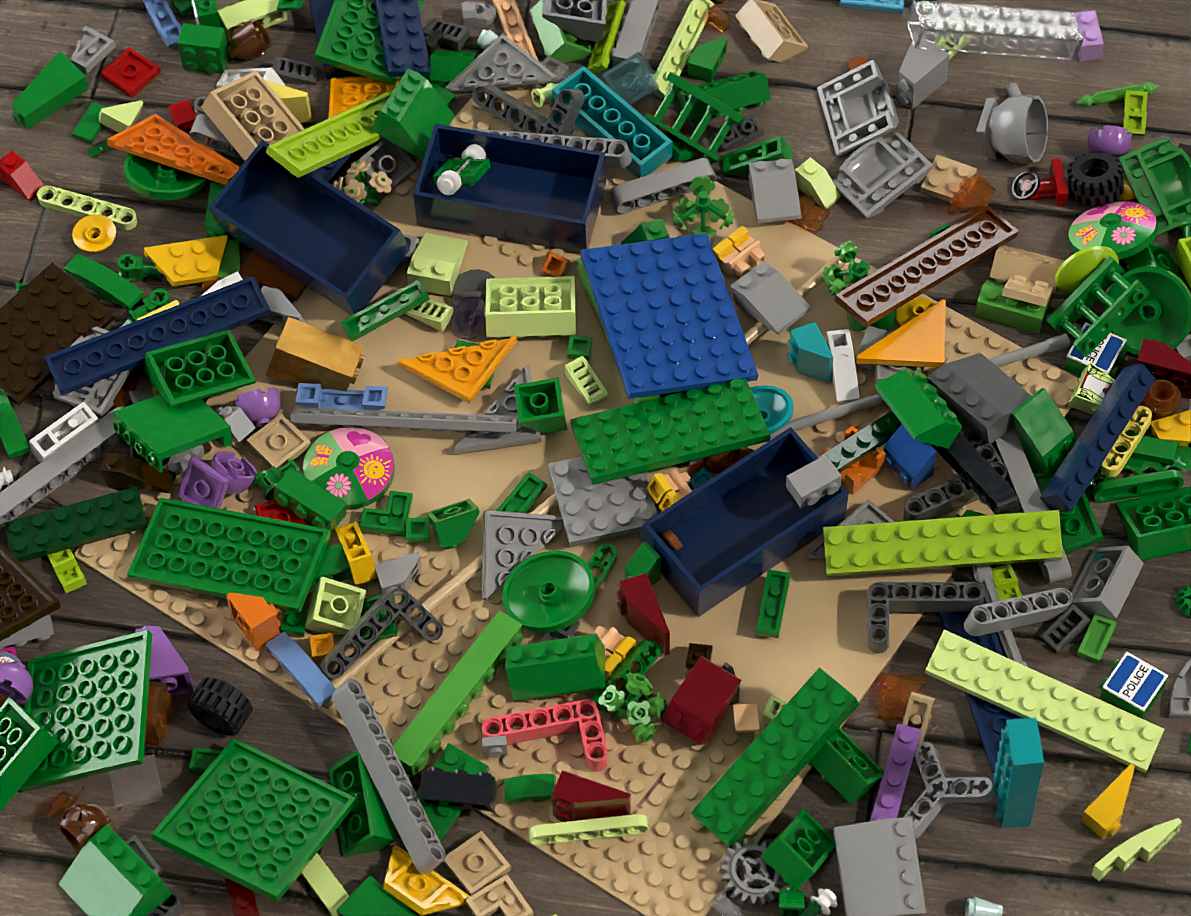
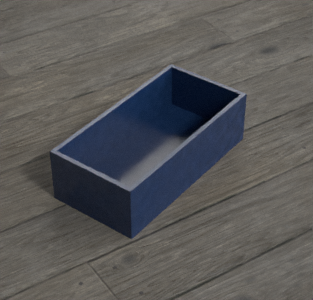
M434 124L413 193L417 224L580 253L582 249L589 248L606 186L605 153ZM476 144L481 146L486 154L485 159L490 161V168L475 185L463 186L462 184L454 194H443L438 189L437 184H434L433 175L448 159H462V153L469 145Z
M262 140L208 207L217 224L225 232L350 315L365 309L410 250L401 230L313 172L299 178L291 174L289 170L266 153L270 144Z
M791 427L643 524L642 543L646 541L661 556V574L697 617L824 533L823 527H834L845 519L849 492L842 484L835 493L831 495L826 494L815 504L806 505L800 508L786 488L787 475L819 459ZM665 530H671L683 547L678 551H674L661 536Z

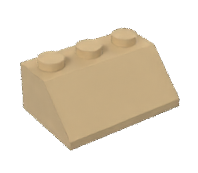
M748 0L735 16L740 22V27L748 32L752 43L761 49L762 56L768 61L782 62L808 48L807 44L776 4L762 0Z
M1003 245L995 253L990 277L995 278L994 281L997 283L1006 284L1010 276L1020 275L1026 277L1027 281H1043L1048 283L1050 287H1053L1052 293H1055L1057 290L1055 275L1065 260Z

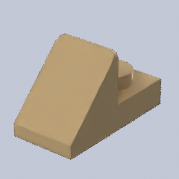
M911 692L902 725L921 729L918 744L924 741L931 720L935 698Z

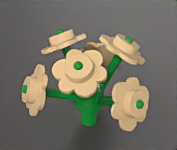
M357 160L347 170L348 174L345 176L347 186L342 187L343 177H339V180H335L332 185L345 192L346 195L360 204L364 202L367 204L372 203L377 207L380 205L381 199L376 196V191L378 193H389L392 189L390 186L392 180L387 177L385 172L379 171L378 173L373 172L371 174L368 184L366 179L368 174L365 171L369 169L371 162Z

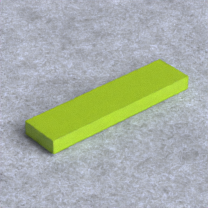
M623 0L606 5V23L601 42L595 41L587 67L593 74L608 68L611 50L614 47L627 4Z

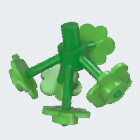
M696 176L693 179V183L690 184V189L693 190L694 196L697 197L695 202L682 198L676 207L679 216L672 210L675 215L672 217L673 224L677 225L679 229L683 226L686 230L688 228L683 222L687 220L693 222L695 217L701 213V226L694 227V230H691V234L707 233L709 238L716 234V230L706 226V214L710 216V220L714 223L724 220L719 227L720 230L723 226L728 228L730 224H733V219L735 218L732 215L734 209L730 211V206L725 203L724 199L720 198L717 201L715 199L710 200L708 197L710 191L715 189V183L710 181L708 176L704 178Z

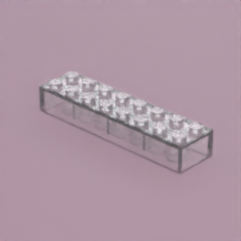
M913 1L906 20L914 47L917 49L1076 60L1084 41L1074 13Z

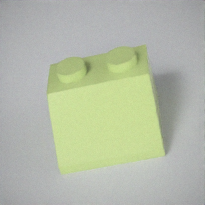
M321 577L313 586L305 629L322 634H346L361 617L366 590Z

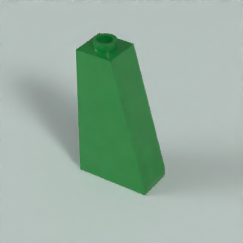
M60 51L11 104L14 112L12 114L13 119L18 125L22 124L27 130L89 90L86 76Z

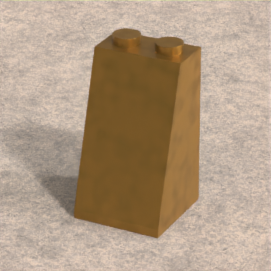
M288 317L266 376L297 383L321 384V387L347 392L349 384H355L359 372L355 371L356 367L360 369L365 356L361 355L364 346Z

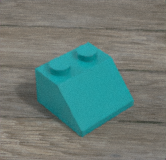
M816 322L790 330V340H788L789 352L787 353L789 363L795 366L798 373L827 383L831 382L833 355Z

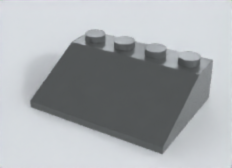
M543 0L542 18L580 39L601 42L606 23L607 0Z
M982 353L946 363L927 376V381L936 388V393L939 397L946 401V406L949 410L955 413L957 418L989 445L1015 426L1011 413L1032 396Z

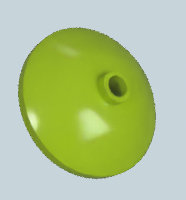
M1093 246L1076 252L1067 258L1056 272L1055 284L1058 290L1070 296L1109 256L1119 264L1118 256L1111 248L1105 246Z

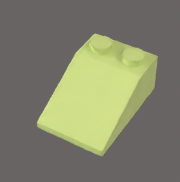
M425 233L412 256L407 271L408 285L419 280L426 292L452 296L468 240Z

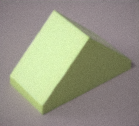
M141 100L102 108L98 120L101 124L119 133L134 125L140 115L143 102Z

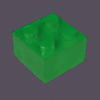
M183 23L178 40L183 69L223 74L229 58L225 28Z

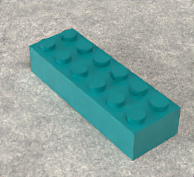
M585 66L552 89L553 105L562 90L577 88L583 92L584 103L574 124L591 138L625 141L632 156L631 163L625 168L637 178L651 174L672 157V141ZM570 95L569 100L572 103V96Z
M1037 717L1007 720L1005 729L1001 730L1002 741H999L998 762H995L996 773H993V782L997 788V793L994 797L997 798L995 817L996 820H1000L1001 828L1031 825L1044 766Z

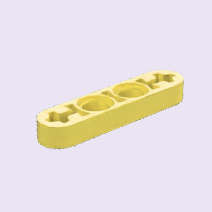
M1138 406L1100 466L1101 472L1105 476L1115 477L1122 471L1151 424L1152 412L1149 408ZM1141 416H1144V417L1141 418V420L1139 421V424H1138V423H1137V417L1140 418ZM1134 430L1137 432V435L1128 436L1125 432ZM1124 446L1127 448V451L1118 452L1115 448ZM1113 458L1116 459V460H1115V465H1112L1111 467H1108V466H1107V465H1109V466L1111 465V463L1113 462Z

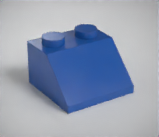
M901 424L884 446L883 451L886 453L885 466L888 469H892L898 475L899 480L913 490L933 476L936 451L928 443L914 440Z

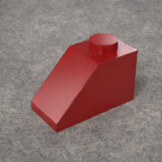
M12 150L0 159V179L28 201L37 196L38 190L44 184L28 163Z

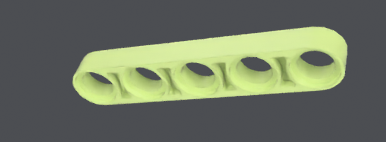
M43 186L37 192L39 203L45 208L81 218L94 214L101 215L105 210H111L113 213L108 218L112 220L116 228L131 230L137 225L135 211L127 207L53 186ZM47 193L53 194V197L49 200L42 199V196ZM65 199L73 200L72 204L67 206L63 205L62 202ZM89 204L93 206L89 211L82 210L84 205ZM124 216L133 217L130 222L121 221Z
M634 814L536 825L529 828L528 832L531 844L546 845L638 835L647 832L649 828L647 816Z

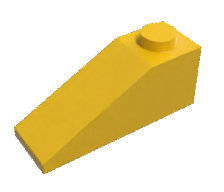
M357 521L336 527L335 532L339 543L343 545L342 547L355 585L365 584L376 579L377 574L373 558Z
M1132 764L1083 813L1081 822L1103 840L1109 834L1112 836L1116 834L1122 825L1120 820L1135 768Z

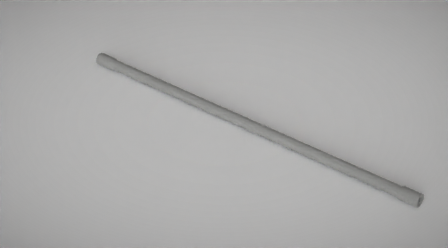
M1062 334L1047 339L1044 342L990 358L989 360L999 368L1046 352L1069 347L1070 340L1067 334ZM879 393L789 421L783 428L770 434V438H775L790 427L794 431H798L886 402ZM724 452V453H720V454H716V455H711V456H707V457H703V458H699V459H695V460H691V461H687V462H688L689 466H691V465H694V464H697V463H700V462H703V461H707V460H709L711 457H714V456H717V455H721V454H725V453H728V452Z

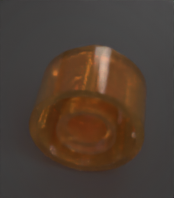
M1157 379L1139 406H1145L1151 410V422L1178 413L1181 401L1180 390L1168 380Z

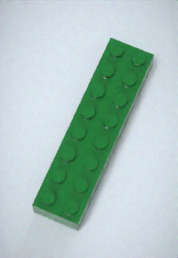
M819 667L690 812L692 816L724 845L732 849L734 843L740 841L859 706L856 697Z

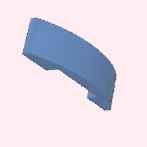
M143 0L166 46L169 48L177 45L182 27L177 22L167 0Z
M299 383L295 403L301 407L381 410L386 406L388 387L365 386L364 391L347 390L346 392L335 389H322L321 384Z

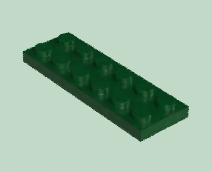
M138 486L4 523L9 551L19 562L147 528Z

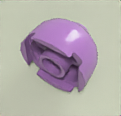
M1107 125L1103 126V130H1097V127L1089 130L1088 146L1091 152L1102 151L1105 154H1113V157L1117 158L1129 152L1132 132L1127 134V129Z
M269 387L267 388L268 392H261V389H255L237 396L238 399H234L235 406L240 407L252 423H256L257 427L265 426L280 411L281 399L277 388Z
M219 451L212 459L210 467L220 475L230 479L225 494L244 492L252 484L256 469L247 459L242 457L240 461L234 458L235 453Z
M20 662L0 663V695L3 694L7 698L11 697L20 706L25 705L33 690V680L30 673Z

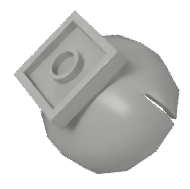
M1025 94L1009 97L999 106L995 98L986 99L976 133L987 158L996 159L999 152L1007 160L1015 163L1027 164L1041 160L1046 149L1048 136L1026 135V133H1048L1046 107L1039 95Z

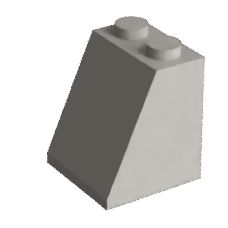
M920 31L915 33L898 75L896 98L901 104L908 106L910 109H914L947 81L950 54Z

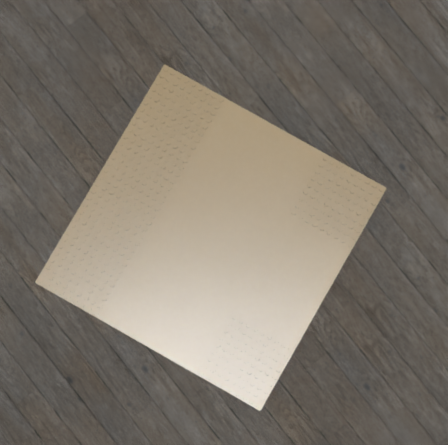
M535 84L499 88L548 118L553 107V101H549L539 108L533 103L531 97L532 90L542 89V86ZM473 97L449 125L458 128L498 131L518 130L477 105ZM503 102L501 103L502 109H504V103H503ZM519 112L518 117L521 120V114ZM561 113V116H560V117H561V120H562V122H563V121H564V116H563V114ZM574 131L572 133V136L585 137L583 131ZM671 157L651 174L683 163ZM419 158L415 162L417 168L394 186L381 201L380 205L372 212L399 228L402 234L416 237L419 241L422 240L425 233L468 240L458 277L462 273L474 269L488 271L495 278L552 277L541 271L549 252H554L569 259L570 262L563 277L575 276L576 335L592 337L590 359L587 362L608 392L607 397L589 406L565 376V365L575 360L567 358L570 335L517 337V343L495 370L491 388H482L470 404L398 366L397 361L401 358L406 360L431 352L440 353L448 351V349L455 348L457 340L479 344L480 342L495 339L499 341L510 338L487 337L486 321L475 334L465 337L457 327L455 315L443 332L406 314H402L353 341L364 346L361 355L365 356L361 368L356 367L355 371L359 372L355 384L350 383L347 390L364 391L365 386L388 387L386 406L384 409H381L385 411L484 415L489 406L503 394L504 389L523 371L525 365H529L532 382L559 377L567 430L550 433L540 432L541 442L455 454L454 446L461 442L467 432L458 433L450 429L435 432L427 428L413 431L404 427L390 430L382 426L368 429L365 426H355L368 429L382 437L392 451L395 464L394 478L387 492L376 502L363 508L386 510L390 491L413 493L409 518H428L426 512L469 498L479 508L480 513L465 541L459 543V546L453 549L441 548L431 525L430 542L406 543V535L402 537L362 532L371 552L374 565L379 564L383 560L400 558L407 553H420L422 568L408 589V592L422 604L483 553V512L485 510L496 511L528 472L547 483V488L526 513L530 514L555 493L548 470V463L582 456L571 428L570 419L634 403L632 398L628 399L614 356L578 276L577 258H580V253L417 224L413 193L423 160ZM606 167V186L588 249L621 245V242L639 225L660 218L665 223L669 238L692 235L691 230H694V227L701 226V213L695 217L693 222L688 220L683 222L688 228L686 230L683 226L679 229L677 225L673 224L672 217L675 215L672 210L679 216V213L676 211L679 201L682 198H686L688 201L693 200L695 202L697 197L694 196L692 191L630 212L619 213L609 192L614 186L637 179V177L625 167ZM716 181L714 182L715 189L710 191L708 197L710 200L715 199L717 201L720 198L724 199L725 203L729 204L730 211L734 209L732 215L735 218L733 219V224H730L728 228L723 226L720 230L719 227L724 220L714 223L710 220V216L706 214V226L716 230V234L709 238L712 248L725 238H728L729 235L743 225L755 241H760V249L766 254L765 262L778 270L795 290L801 287L835 257L834 251L838 247L788 220L758 223L753 201ZM856 258L854 261L859 263L862 260ZM752 261L748 263L751 270L756 267ZM400 262L365 308L408 285L407 271L410 262ZM850 262L845 263V266H843L841 270H848V265L850 264ZM870 265L868 275H870L878 269ZM720 268L741 328L745 334L759 321L735 304L731 285L741 277L737 274L730 276ZM848 275L843 276V281L848 277ZM825 281L804 298L811 306V311L780 334H776L768 328L748 345L759 374L757 381L748 382L749 387L768 385L786 391L792 398L794 412L790 421L853 402L837 403L833 379L827 383L798 373L795 366L789 363L787 357L790 330L816 322L826 342L828 331L849 329L847 312L834 301V297L829 292ZM307 286L297 302L294 301L292 303L306 324L350 340L341 325V321L352 315ZM427 292L430 300L453 307L454 312L453 292L452 296ZM924 294L918 296L933 301L935 304L938 303L937 301L933 300L932 298ZM420 305L415 307L413 310L417 311ZM424 307V309L422 310V313H424V312L426 311V309H427L426 307ZM948 307L945 308L944 364L980 353L990 359L1022 348ZM898 309L895 310L893 326L883 330L893 332L900 328L896 319ZM274 324L245 357L256 383L211 396L206 401V404L211 409L219 405L236 407L234 399H238V395L255 389H261V392H268L267 388L273 387L279 390L281 399L280 411L276 417L282 413L291 422L292 411L295 407H301L295 403L299 383L266 376L275 348L284 329L283 326ZM849 329L854 359L856 360L866 330L854 331ZM1038 356L999 367V369L1032 396L1041 388H1045L1064 418L1072 407L1068 406V403L1079 378ZM856 366L860 399L878 394L874 387L876 384L875 371ZM925 367L923 374L927 377L938 368ZM587 375L582 376L581 378H579V380L585 378ZM590 382L589 384H587V385H585V386H583V387L586 388L587 386H589V385H591V384H593V383ZM595 389V390L591 391L590 393H588V395L590 396V395L594 394L595 392H597L598 390ZM674 392L660 394V397L673 394ZM887 403L795 432L814 454L819 457L820 453L827 447L832 449L843 442L844 432L851 426L860 431L892 410ZM957 418L959 423L963 426L960 430V433L964 437V432L969 427L966 424H964L959 418ZM252 423L255 429L241 442H232V445L225 448L216 440L202 444L204 454L200 460L210 466L217 452L228 451L235 453L234 458L240 461L242 457L247 459L256 469L255 476L261 471L270 469L271 467L247 444V439L264 426L257 427L256 423ZM292 423L311 442V445L323 434L343 427L336 424L330 427H323L320 424L313 423L308 426ZM767 442L725 453L724 457L714 460L710 458L707 461L689 466L688 462H683L645 472L649 483L654 475L659 473L666 475L675 468L679 473L686 471L690 477H693L705 468L715 477ZM886 444L882 445L879 448L883 450ZM308 449L294 459L303 476V462ZM936 451L933 476L912 490L907 484L904 485L899 480L898 475L884 464V468L855 494L849 493L845 519L869 499L894 522L904 521L905 502L909 498L960 476ZM168 463L163 468L169 470ZM185 472L176 476L168 493L140 490L147 526L160 497L186 502L178 497ZM252 482L247 490L242 493L225 494L220 509L256 515L254 505L275 500H266L261 489L255 487ZM979 499L935 519L955 518L957 514L962 516L966 510L986 515H995V513ZM557 505L547 515L561 516L559 506ZM363 508L346 510V517L337 527L356 521L358 526H360ZM307 521L308 526H314L311 522ZM563 527L536 554L546 551H566L579 556L588 563L597 548L602 544L609 543L617 549V562L595 594L590 608L578 620L580 626L573 637L591 635L600 625L608 630L613 626L624 637H632L636 640V646L642 640H647L628 624L625 615H620L617 602H619L617 591L620 590V581L624 580V568L642 544L637 532L570 546L565 527ZM147 528L82 545L76 550V559L307 704L306 699L308 696L296 686L294 679L282 669L279 661L267 651L266 646L256 651L233 620L227 599L129 580L127 573ZM335 529L331 532L327 547L340 545ZM823 533L770 569L791 573L779 639L755 635L767 572L699 617L661 574V580L655 583L652 588L670 631V654L665 656L660 652L658 659L643 676L653 685L654 689L652 691L655 697L660 692L662 698H665L669 705L671 699L686 679L685 663L689 643L713 645L711 662L720 667L725 662L733 667L736 677L742 680L739 685V703L733 705L757 703L759 734L768 725L762 723V717L770 696L789 702L819 667L852 693L858 703H860L924 614V612H889V648L880 654L872 652L868 647L867 634L868 588L870 585L877 582H947L957 567L827 577L826 559H808L805 557V553L824 537ZM611 553L603 554V561L601 562L603 565L607 556L611 557ZM481 569L430 612L443 626L441 638L430 641L421 637L411 628L353 677L363 686L392 746L500 610L508 615L502 599L505 582L486 600H482ZM599 569L591 570L594 577H599L602 574ZM352 578L339 581L366 590L364 599L382 594L377 578L368 583L355 585ZM312 591L308 592L301 611L308 612ZM402 594L395 596V604L402 600ZM878 595V596H875L874 598L880 599V598H883V596H879V595ZM902 595V596H899L898 598L904 599V598H906V596H903V595ZM925 595L922 596V598L927 599L930 598V596ZM416 607L412 608L409 611V614H411L416 609ZM276 609L278 612L276 617L282 625L285 610ZM399 615L396 617L397 624H399L403 619ZM876 616V617H874V619H877V620L883 618V617H881V616ZM433 623L426 627V634L428 636L435 632L436 628ZM306 629L304 637L288 635L313 661L309 636L322 633ZM523 629L524 638L520 645L538 643L546 633L530 632ZM346 634L333 635L334 644L336 645ZM876 637V638H874V640H877V641L883 639L882 637ZM373 642L366 650H368L376 642ZM351 643L344 647L345 656L351 655L354 651V646ZM322 660L313 661L320 669ZM331 661L327 666L329 673L336 672L338 668L336 661ZM636 661L632 662L630 666L631 673H635L637 670ZM501 664L497 669L494 679L491 682L487 681L484 685L480 697L476 700L473 699L470 703L466 715L462 718L459 717L456 721L452 733L445 735L442 739L438 751L431 753L428 757L427 764L423 770H430L448 743L452 744L489 766L490 770L488 773L496 779L497 790L493 812L476 811L643 916H706L723 893L724 888L728 885V882H720L721 877L725 874L719 872V868L724 865L720 861L726 856L725 852L728 850V847L702 826L690 812L755 740L753 732H735L733 705L728 706L711 741L702 745L661 722L658 716L652 717L650 710H648L649 724L653 723L655 725V735L648 742L637 744L633 734V730L636 728L635 725L629 724L623 718L615 720L613 712L599 711L608 758L606 768L599 772L590 770L586 764L579 731L507 745L508 755H502L499 758L484 757L482 724L486 719L580 700H592L594 693L597 691L514 702L505 664ZM618 678L615 683L617 690L622 687L623 682L621 678ZM630 692L625 695L624 702L627 700ZM333 698L316 709L347 729ZM774 709L772 714L776 715L778 710ZM586 712V713H583L582 715H583V716H591L592 713ZM567 717L559 718V720L566 721L569 719ZM539 721V722H536L535 724H536V725H544L545 722ZM521 726L512 727L513 730H519L522 728ZM492 730V731H489V732H488V734H491V735H494V734H497V733H498V731H496V730ZM590 733L587 736L593 738L597 735L594 733ZM601 755L592 756V758L599 759L602 757ZM807 764L740 839L738 842L740 845L744 839H747L749 844H751L752 840L756 838L759 843L811 771L812 766ZM563 770L631 794V815L642 814L647 816L649 829L647 832L638 835L533 845L529 841V828L542 824L561 823V821L553 816L552 799L536 803L530 799L509 805L505 802L504 779L531 774L556 775L557 783ZM417 771V773L422 776V771Z

